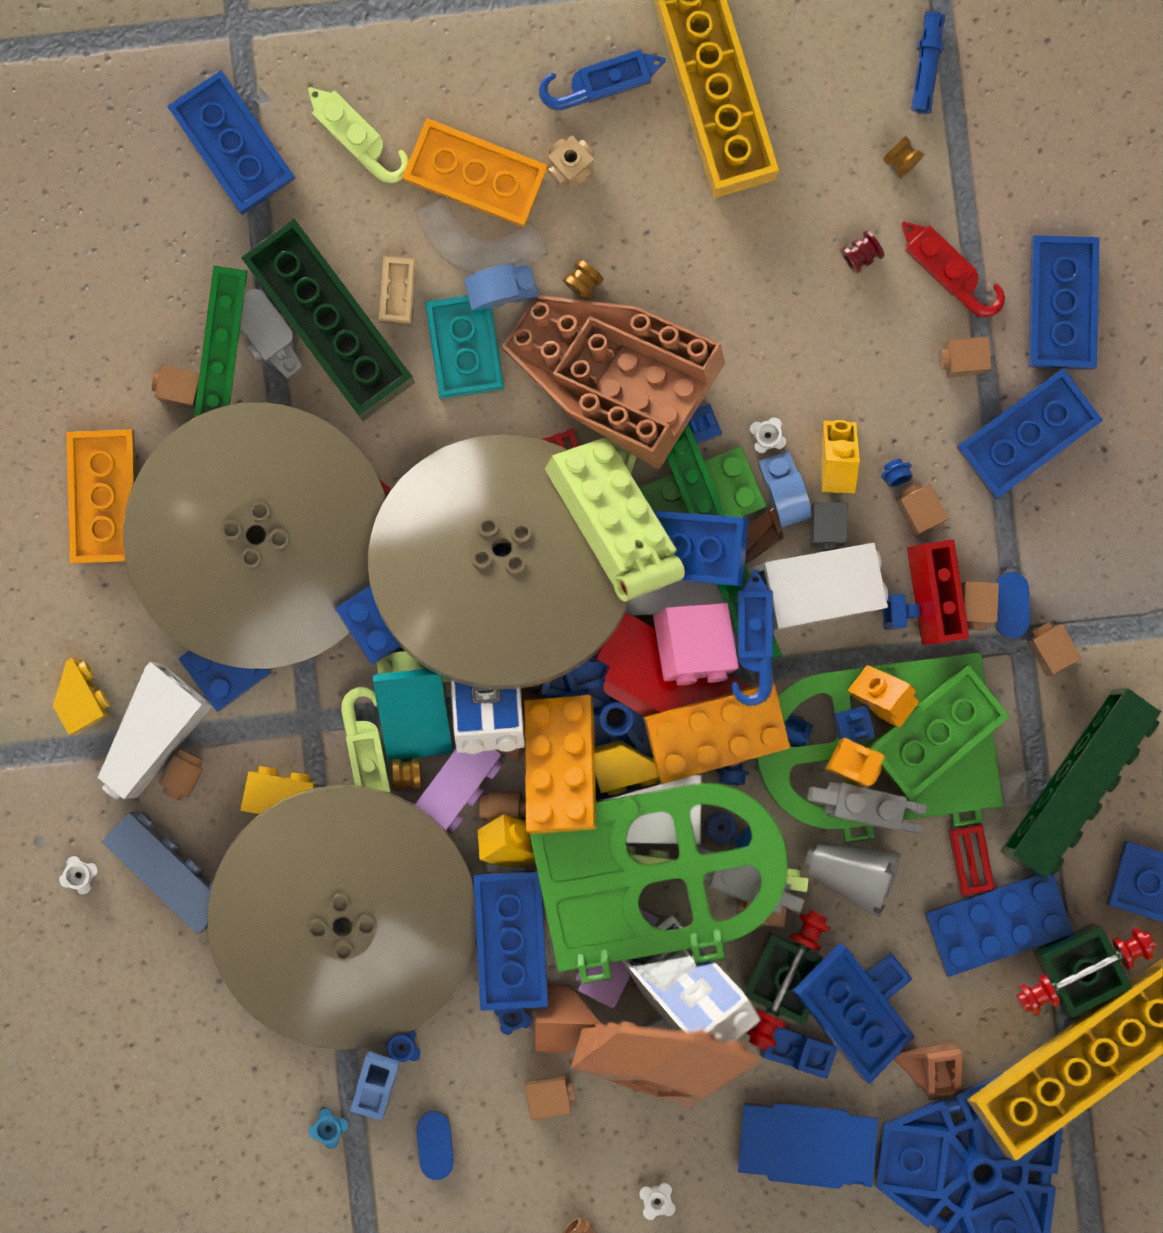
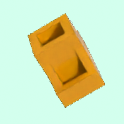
M869 665L864 668L847 690L855 699L866 705L878 718L899 728L919 703L918 699L914 696L917 691L910 684Z
M847 738L839 740L825 770L840 777L850 785L863 788L870 787L871 784L875 783L881 772L882 766L880 765L885 756L875 750L865 748Z

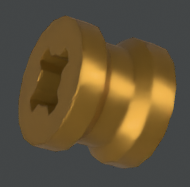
M905 136L886 154L883 161L887 165H893L896 168V174L903 178L919 163L924 154L920 150H914L911 146V141Z
M578 259L574 264L575 270L571 274L566 275L563 278V282L578 296L589 300L592 296V289L595 285H600L604 278L591 265Z
M420 757L412 758L408 762H403L401 759H393L395 792L411 787L414 790H422Z

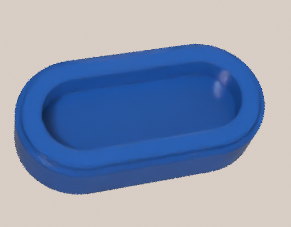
M1009 572L1001 575L995 582L999 583L998 613L995 627L1003 637L1013 639L1024 635L1030 626L1029 585L1021 574Z
M429 1111L422 1115L417 1124L420 1168L426 1177L432 1180H441L450 1174L454 1165L451 1124L444 1113Z

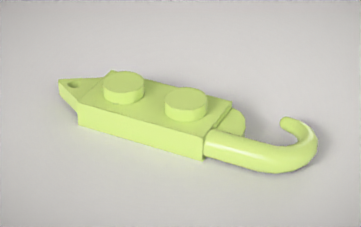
M308 88L314 110L312 116L375 178L384 183L392 184L402 180L409 162V158L403 150L398 152L402 162L401 167L395 172L387 171L377 161L381 156L384 145L381 136L335 90L330 93Z
M366 687L351 689L342 700L341 713L355 785L392 793L380 731L372 722L357 721L354 710L355 700L362 696L371 699L374 706L378 707L376 695L373 690Z

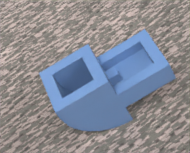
M512 264L499 265L481 270L464 279L472 311L499 308L506 303L532 301L534 298L539 297L531 265L512 267Z
M787 451L758 461L759 470L769 492L770 502L776 511L781 527L783 528L812 518L808 494L800 472H797L790 452Z
M367 1052L350 1109L351 1112L382 1121L399 1070V1060L374 1052Z

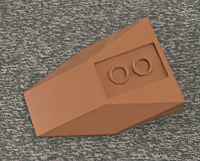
M540 295L532 300L502 346V349L569 416L658 470L725 365L721 344L636 306Z
M622 1021L621 1025L616 1023H608L607 1026L595 1024L594 1028H583L571 1068L687 1108H692L757 1064L759 1056L746 1052L748 1046L742 1043L727 1040L726 1044L715 1041L716 1035L708 1031L695 1029L693 1033L684 1030L676 1032L649 1029Z

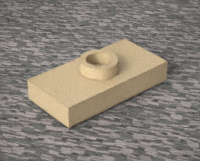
M383 256L379 323L412 325L417 267L416 258Z

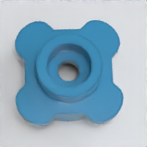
M322 1109L318 1114L319 1119L316 1124L310 1126L309 1135L311 1138L325 1144L327 1148L333 1149L339 1144L338 1138L341 1133L347 1131L348 1122L345 1118L339 1119L334 1116L330 1109ZM328 1125L332 1128L329 1132L325 1129Z

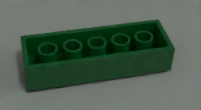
M294 218L241 257L362 421L366 420L415 383L413 376Z
M1129 688L1111 690L1000 852L1032 875L1047 879L1049 874L1054 876L1064 863V859L1061 857L1067 848H1073L1081 839L1083 831L1080 829L1087 819L1093 820L1101 810L1102 804L1100 800L1106 792L1111 793L1119 784L1122 778L1118 775L1125 764H1132L1139 755L1141 749L1138 748V745L1145 736L1147 738L1150 737L1160 723L1157 718L1162 711Z

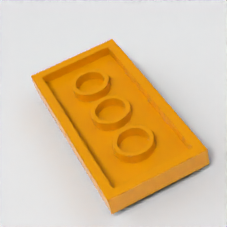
M426 118L402 179L406 183L525 228L547 173L548 165Z
M126 429L66 432L70 563L126 562L123 546V526L127 502L136 480L135 431Z
M773 683L770 696L759 705H744L735 698L733 693L643 717L658 779L661 784L790 748L775 683ZM759 686L744 689L741 692L746 696H752L758 692Z
M582 695L525 701L526 831L531 835L596 829L594 708L592 696Z

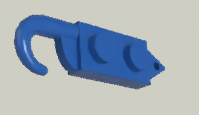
M641 49L581 68L574 73L572 78V94L559 98H554L548 93L549 83L556 78V74L551 73L541 81L539 96L548 108L554 110H565L587 102L592 103L650 84L651 78L662 67L666 58L642 53Z
M754 570L744 589L738 591V658L740 664L745 669L759 673V690L755 695L746 696L740 691L738 683H733L732 691L740 703L748 706L759 705L766 701L773 687V591L768 590L757 570ZM758 578L759 581L755 583L753 579Z

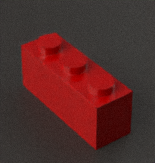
M947 540L907 547L915 604H920V617L917 618L921 644L928 645L969 639L955 541Z

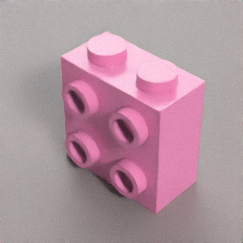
M728 603L666 607L653 616L664 681L676 680L677 685L695 683L697 678H707L709 683L727 680L728 674L739 669Z

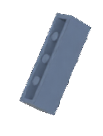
M129 812L101 842L196 934L203 932L208 927V906L213 881L210 883L202 875L204 870L195 860L190 857L186 860L178 852L180 846L170 836L165 835L162 837L154 829L156 823L146 813Z

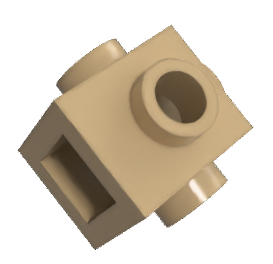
M572 135L566 141L563 138L558 140L549 149V169L547 171L555 182L559 185L563 183L569 191L577 184L578 186L583 185L593 175V156L595 154L584 140L578 142ZM573 155L576 161L572 163L567 162L566 159Z

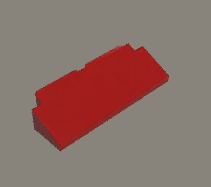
M627 611L617 630L594 655L596 659L608 665L602 676L605 680L603 683L604 692L645 717L733 693V683H738L740 691L753 687L731 673L727 675V680L709 683L707 678H697V682L688 685H677L676 680L664 681L656 629ZM735 763L729 766L734 767L737 766L739 763Z

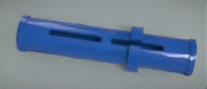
M930 11L924 14L923 34L917 45L919 61L910 109L912 112L915 111V113L929 114L932 112L938 59L944 48V44L941 42L946 15L940 12Z

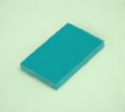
M468 295L426 301L425 307L439 399L504 390L492 308L472 311Z
M427 668L373 675L374 690L388 761L453 753L442 676Z

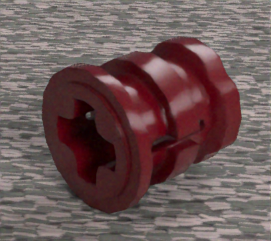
M868 230L863 232L864 238L861 240L857 238L851 242V247H843L841 249L843 258L854 273H859L863 265L869 266L874 263L873 259L875 257L879 259L885 257L880 243Z

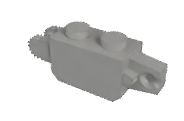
M251 289L248 292L245 290L240 335L245 333L252 342L247 348L258 362L264 359L269 366L273 364L288 380L293 378L304 369L294 351L297 344V336L262 290Z
M829 783L828 790L809 787L807 796L808 801L824 804L823 812L827 813V816L886 830H904L922 834L923 826L914 822H903L904 810L922 814L927 813L928 808L927 805L906 801V797L846 783Z
M697 846L698 851L702 854L713 853ZM750 865L714 871L712 875L707 873L704 876V881L708 882L709 886L749 903H752L761 889L762 880L760 873L755 867ZM786 883L780 901L774 911L780 913L782 907L785 906L800 913L805 900L788 893L791 885Z

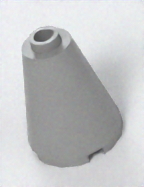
M819 843L816 849L810 847L804 866L809 868L808 875L872 915L880 917L885 908V905H882L884 898L889 897L901 854L894 851Z

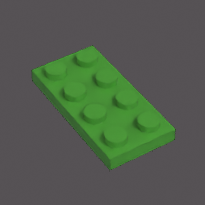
M742 446L704 461L726 516L744 517L766 508ZM673 474L639 487L653 511L688 513Z
M965 665L919 703L900 728L893 725L867 748L885 756L880 765L882 770L900 793L907 798V801H911L1005 722L1010 715L971 666Z

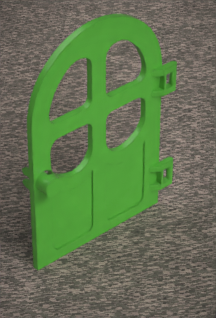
M981 652L872 666L910 684L917 691L914 696L918 699L919 703L965 665H970L986 685ZM864 668L811 675L785 688L778 695L784 724L799 704L817 694H826L831 698L834 713L850 710L851 694L847 690ZM993 732L910 801L927 805V813L917 814L905 809L902 821L951 814L953 828L983 824L981 809L1004 806ZM838 734L831 743L802 747L790 746L789 749L756 758L758 771L767 792L775 803L788 815L813 827L842 829L844 843L874 839L873 826L827 816V813L823 812L824 808L813 805L803 799L793 790L790 784L789 774L795 765L830 760L839 742ZM880 736L856 744L867 748ZM973 811V819L960 820V812ZM865 826L866 834L851 836L850 828Z
M697 783L596 802V829L530 835L558 972L579 968L582 984L612 979L610 963L685 949L692 948L695 964L726 959L723 943L743 937L759 927L770 916L780 901L787 880V849L782 833L773 817L758 801L748 794L722 784ZM699 804H709L734 812L749 824L752 831L750 844L747 847L717 853H700L697 849L692 826L691 809ZM656 812L668 813L674 822L680 851L679 857L673 861L650 865L637 862L630 855L627 848V834L630 826L642 815ZM750 865L755 867L760 873L762 880L761 889L756 898L738 915L724 921L714 919L710 913L704 876L709 872ZM680 878L687 885L693 922L685 928L674 930L658 929L650 924L642 914L639 906L640 894L648 884ZM716 945V954L701 956L700 948ZM602 966V974L588 976L587 968Z

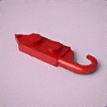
M907 222L901 224L907 244L905 251L949 294L954 295L971 313L978 317L987 318L995 316L1001 311L1005 302L1003 289L998 284H995L993 288L997 294L996 302L991 306L981 304L972 295L979 281L976 269L931 225L923 227ZM909 227L912 231L908 232L906 228Z

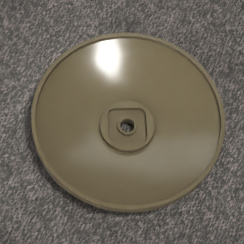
M241 403L213 409L186 422L168 435L152 452L136 477L127 502L123 526V546L130 579L143 606L157 625L180 645L201 657L216 663L247 669L284 667L305 661L333 647L350 633L336 613L335 608L370 586L368 572L370 536L378 512L386 499L385 492L377 474L360 449L333 425L301 409L273 403ZM255 525L262 526L266 532L265 540L259 545H253L247 539L249 528Z
M487 435L466 439L441 448L417 463L397 482L386 497L375 519L368 549L370 586L378 612L390 634L412 658L427 669L449 680L477 688L502 690L532 687L557 679L580 667L593 657L617 630L631 600L625 602L617 596L612 582L545 471L552 455L567 451V449L545 440L519 435ZM499 543L508 544L512 549L511 553L505 557L496 556L492 550Z
M356 785L317 787L296 793L271 805L243 828L231 843L220 863L210 893L208 906L210 946L221 977L232 995L247 1012L267 1028L288 1039L319 1048L358 1049L389 1042L394 1036L407 1034L431 1018L457 989L469 966L476 943L474 883L465 858L454 840L432 816L415 804L392 793L371 787ZM339 917L348 918L352 922L351 930L346 933L337 932L333 927L334 920Z

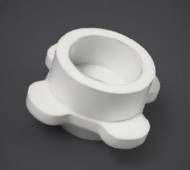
M772 417L769 421L762 423L754 422L750 426V433L754 435L756 442L754 445L756 452L763 454L767 449H782L785 446L786 439L782 436L780 428L782 423L778 418ZM765 433H770L771 437L766 438Z
M77 856L68 858L66 862L67 867L59 878L61 886L77 889L79 894H87L91 890L90 883L93 876L98 873L97 865L94 863H84ZM77 872L82 874L81 878L76 877Z
M661 1183L660 1186H644L640 1190L639 1196L644 1201L643 1215L646 1219L653 1220L659 1215L669 1217L675 1213L676 1207L671 1202L670 1197L672 1187L668 1183ZM659 1198L661 1202L660 1204H655L654 1200Z

